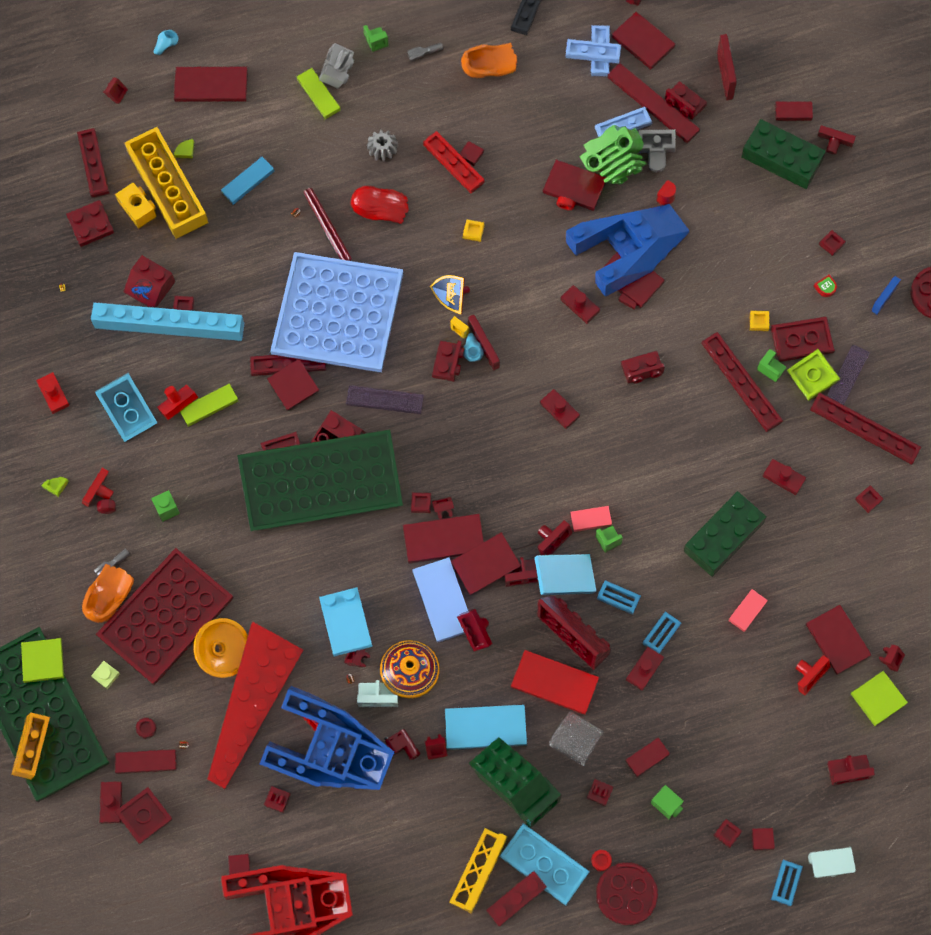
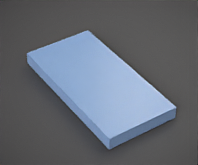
M450 558L412 569L437 643L465 634L457 616L467 612L468 609Z

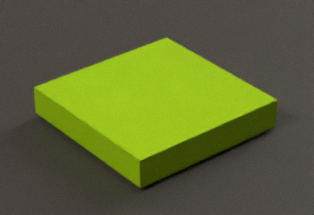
M819 349L787 370L808 401L815 398L819 392L822 393L840 381L839 376Z
M61 638L21 643L24 683L64 678Z
M884 671L851 693L874 726L908 703Z

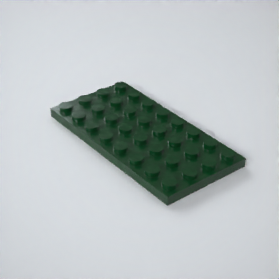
M390 429L237 455L250 531L403 506Z
M40 627L0 647V729L15 759L28 714L31 712L50 717L35 776L32 779L25 778L36 802L44 800L110 764L65 675L64 678L23 682L21 643L47 640Z

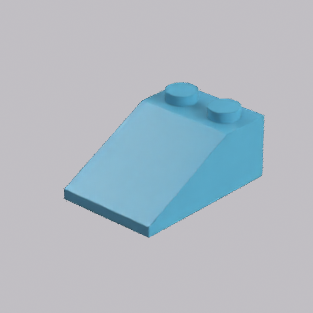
M129 373L95 391L124 442L157 424L155 417Z
M357 587L319 597L334 656L372 647Z

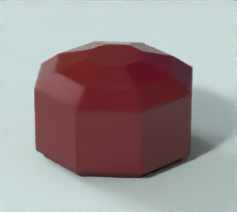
M109 499L100 500L97 502V511L101 514H111L116 511V503L114 500Z

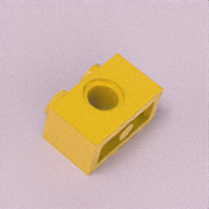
M134 182L115 194L118 203L138 229L157 217L154 211L156 209L154 203L151 200L147 201L144 190L141 187L137 188Z

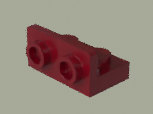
M680 81L672 89L668 88L666 90V101L679 109L682 115L692 120L707 105L704 99Z
M458 340L457 344L440 341L432 378L455 381V376H459L461 365L458 364L459 359L464 357L462 341Z
M657 351L621 361L628 384L632 382L637 384L650 377L658 378L664 373L665 369L664 363H661Z

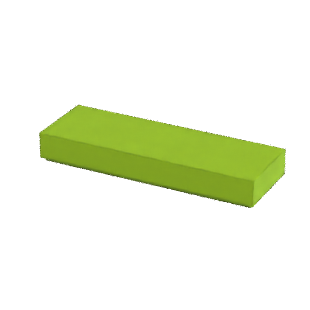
M312 68L297 76L298 82L325 119L341 111L340 106L324 84L319 81V77Z
M229 383L190 403L180 413L189 427L238 402V398Z

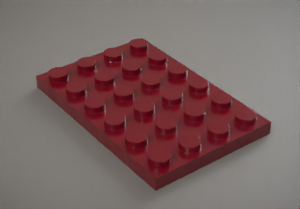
M175 548L96 633V636L150 683L155 685L193 644L200 628L207 622L214 620L234 597Z

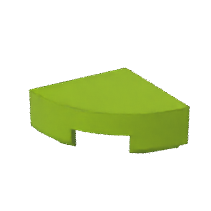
M194 139L180 143L174 152V157L193 158Z
M64 477L53 478L45 481L41 486L59 497L69 480Z

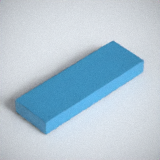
M261 157L222 188L221 193L234 205L274 172V168Z

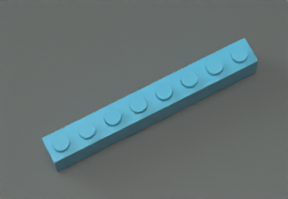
M93 303L91 321L95 329L242 341L244 331L243 317L236 314Z

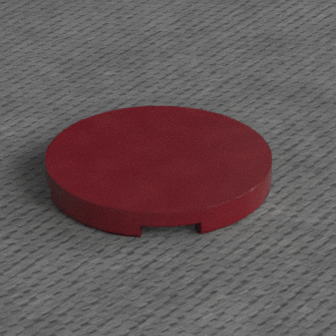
M931 267L925 268L917 274L910 290L911 299L916 309L931 318Z
M619 863L610 867L602 874L596 889V899L601 912L609 920L620 925L629 926L641 923L651 915L657 904L658 889L653 877L645 868L634 863Z

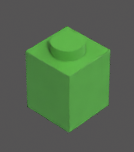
M169 490L151 498L162 522L180 514Z
M665 785L652 799L651 804L665 817L670 819L672 816L676 818L683 810L681 805L684 801Z

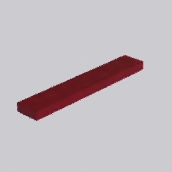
M619 63L608 74V79L642 107H645L648 112L670 130H675V134L687 144L700 132V129L622 64Z
M716 332L703 340L701 343L765 431L768 432L783 422L782 418L720 334Z
M820 392L810 408V411L911 465L921 449V446Z

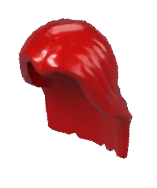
M361 186L354 191L351 197L353 211L371 220H388L402 224L403 218L406 216L405 213H408L409 210L407 197L391 189Z

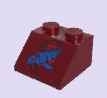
M141 255L130 271L124 293L147 307L157 308L174 285L175 279L172 272Z

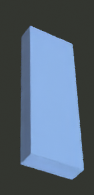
M592 26L591 42L610 43V26ZM591 61V76H608L609 62Z
M568 39L565 58L619 63L621 45Z
M642 107L595 125V130L600 137L612 125H617L619 128L626 126L628 130L634 128L638 130L652 125V120L646 108Z

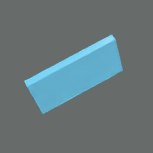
M525 705L445 709L447 750L487 748L498 737L509 746L527 745Z
M524 823L499 856L526 877L535 871L547 886L544 890L565 906L590 872Z

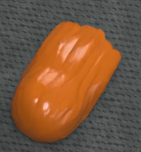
M511 43L497 46L484 44L465 51L461 64L464 72L472 78L503 76L516 71L517 56L514 54V50L511 49L513 47Z
M105 564L99 576L85 594L82 604V611L85 617L97 623L108 621L127 597L134 578L120 567H110V565Z

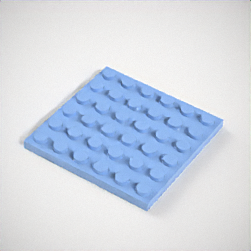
M294 252L272 342L271 354L382 372L402 282L403 269Z

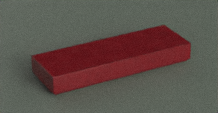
M473 314L468 317V325L484 349V354L494 371L500 367V360L476 316Z
M175 749L115 753L116 774L176 771Z

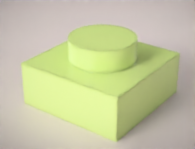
M103 661L91 677L108 689L120 673Z

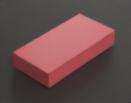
M609 506L570 512L574 532L612 526Z
M751 589L728 621L745 632L768 600Z

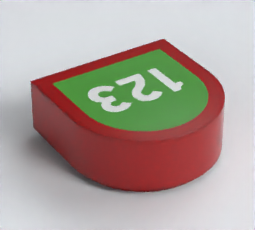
M829 274L816 282L813 287L821 296L831 297L837 289V284Z

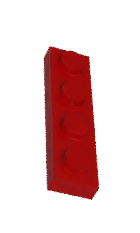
M437 131L423 141V146L470 193H473L485 183V179Z

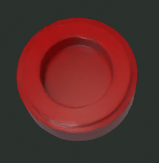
M558 197L556 203L559 208L569 211L573 210L576 204L575 201L566 197Z
M598 850L592 855L591 863L594 869L606 871L611 866L612 858L607 851Z

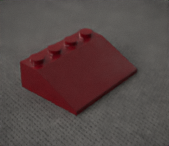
M554 595L541 598L538 601L537 617L588 666L595 670L610 655V644L604 638L600 639L595 635L596 631L590 625L586 626L581 621L582 618L575 611L571 612L563 599H557Z

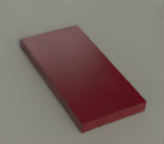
M176 67L174 101H246L247 67Z
M479 514L403 525L408 563L461 556L484 542Z

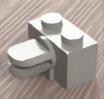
M334 43L328 51L319 81L337 89L342 84L345 85L349 77L347 71L351 69L354 59H352L354 52Z
M639 130L643 140V148L639 153H648V167L651 171L656 173L663 171L666 166V153H675V130Z

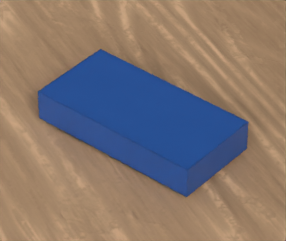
M896 276L892 278L874 303L873 313L878 315L897 289L901 279Z

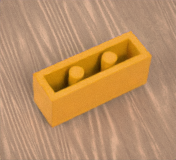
M31 712L28 714L11 775L32 779L35 776L50 717Z

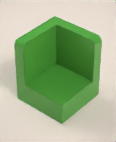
M367 25L363 26L364 35L372 52L389 46L388 36L385 31H382L381 27L369 31Z
M769 349L760 361L757 370L774 382H777L785 371L786 366L774 359L776 353Z
M613 525L603 531L600 528L596 530L595 537L604 552L622 544L623 537L621 534H617Z

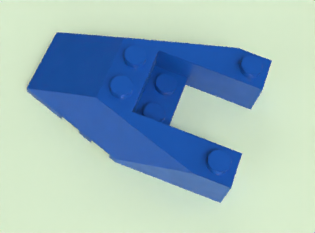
M667 204L582 222L566 230V243L576 256L607 239L615 251L619 253L620 259L596 271L595 283L606 297L652 272L655 266L661 260L663 261L667 254L689 234V229L671 205Z
M291 686L287 691L281 708L318 722L307 754L303 755L269 742L265 748L260 765L314 786L380 790L394 751L345 710L311 693Z

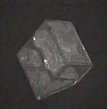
M570 711L558 726L550 740L549 746L584 766L604 731Z

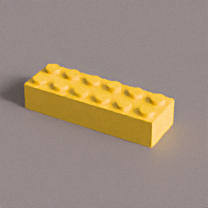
M158 127L125 142L128 154L175 239L208 223L205 211Z

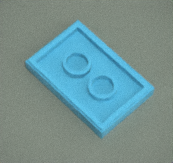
M590 554L537 555L535 557L541 595L589 594L596 592Z

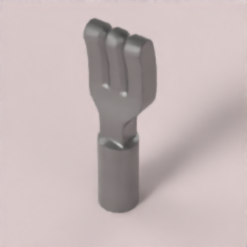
M438 43L427 48L416 47L407 52L412 62L423 58L426 54L443 50L442 43Z
M124 549L112 561L103 562L94 572L99 576L105 564L110 565V567L115 566L127 558L130 553Z

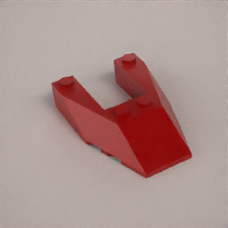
M279 865L221 876L223 895L226 900L262 893L266 895L271 931L250 935H319L353 916L346 874Z

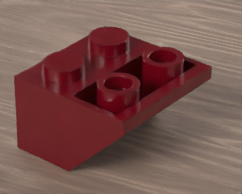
M331 410L311 442L365 434L367 432Z

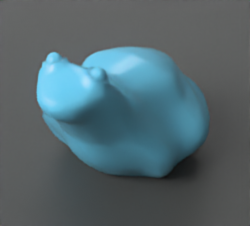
M173 30L162 31L158 36L154 53L161 55L165 49L176 45L179 40L178 35Z
M469 333L466 344L463 347V356L469 362L479 361L483 357L484 349L477 341L475 335Z

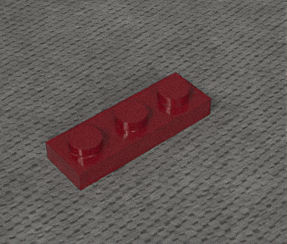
M533 871L486 911L500 927L546 889L547 886L537 873Z

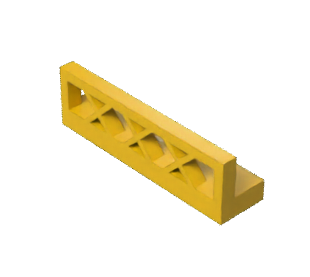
M486 828L484 829L450 900L451 904L469 913L473 912L506 843L507 836L501 833L496 834ZM486 835L496 839L494 846L486 849L484 845ZM485 853L487 860L484 866L477 868L475 863L476 856ZM476 872L478 876L476 883L468 886L466 881L467 875ZM467 890L469 898L464 905L456 901L458 894Z

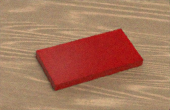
M524 650L511 688L586 715L599 677Z

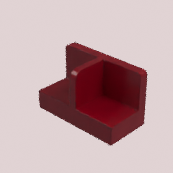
M521 557L520 561H518L521 567L504 576L506 587L539 582L535 559L524 560Z
M849 755L843 759L827 762L832 786L872 779L875 775L873 767L869 766L867 755L854 757Z

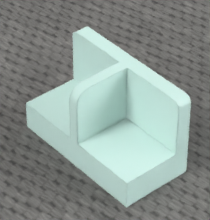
M376 680V683H359L357 704L358 707H398V696L390 692L384 683H380L379 680Z
M851 847L813 852L808 855L809 864L813 866L815 878L835 877L836 875L854 873L856 871Z

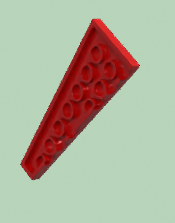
M252 622L207 778V780L223 789L228 785L303 652V649L255 622Z

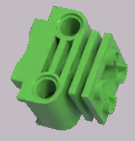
M612 125L600 137L584 144L587 152L579 156L589 171L600 172L601 177H607L604 179L605 183L618 185L628 180L627 177L631 174L636 175L643 170L642 167L646 165L645 161H640L643 157L637 154L643 148V140L636 128L628 130L626 126L619 128L617 125Z

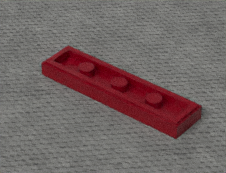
M95 128L77 132L91 197L110 194Z
M278 355L251 356V376L274 375L296 361L297 358ZM300 359L307 372L326 371V363Z

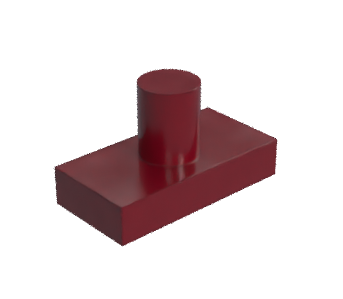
M822 125L818 132V137L829 140L826 152L836 155L840 144L853 147L856 136Z
M574 285L560 297V300L586 324L600 312V308Z
M555 389L540 400V404L565 429L580 418V414Z
M772 459L762 476L794 495H797L806 480L805 476L792 470L790 466H785Z
M564 520L554 531L546 525L539 529L538 534L545 539L538 546L540 555H552L572 534L569 523Z
M476 609L457 616L473 651L489 647L493 644L486 631L489 622L484 617L480 618Z
M647 647L626 678V681L643 691L664 660V656Z
M101 782L99 822L121 823L115 811L122 807V782Z

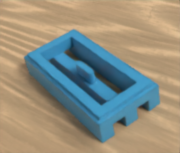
M604 581L597 600L633 615L641 596L608 581ZM608 587L635 600L633 602L605 589ZM603 594H605V595H607V596H609V597H612V598H614V599H616V600H619V601H621V602H623V603H626V604H628V605H630V606H632V607H628V606H626V605H624V604H621V603H619V602H617V601H614V600H612V599H610V598H607V597L603 596Z
M665 612L642 644L660 654L681 625V622ZM668 618L669 621L667 622V624L661 630V632L653 641V643H650V639L656 633V631L664 622V620ZM672 623H675V625H674V627L672 628V630L669 632V634H668V635L666 636V638L663 640V642L661 643V645L657 648L656 645H657V643L659 642V640L662 638V636H663V635L665 634V632L668 630V628L670 627V625H671Z
M782 860L771 900L792 906L803 866ZM789 866L781 896L778 897L777 894L785 867ZM793 868L797 869V871L795 874L789 899L787 900L785 899V895L787 892Z

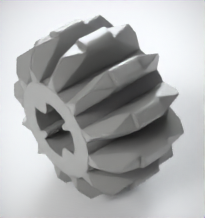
M380 130L379 134L374 132L373 137L368 138L367 149L371 156H375L376 161L380 157L383 161H385V157L391 159L392 154H396L398 142L395 135H390L389 130L386 133Z

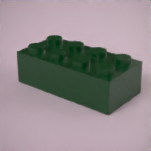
M760 119L743 148L741 158L807 189L823 162L826 150Z
M737 491L685 544L684 552L713 577L764 524L767 516Z
M500 737L469 762L477 776L519 815L551 788L541 772Z

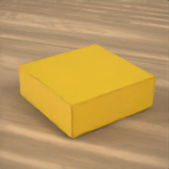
M466 219L463 239L481 242L485 223Z
M750 311V331H769V311Z
M454 316L450 321L451 329L463 339H466L469 334V327Z

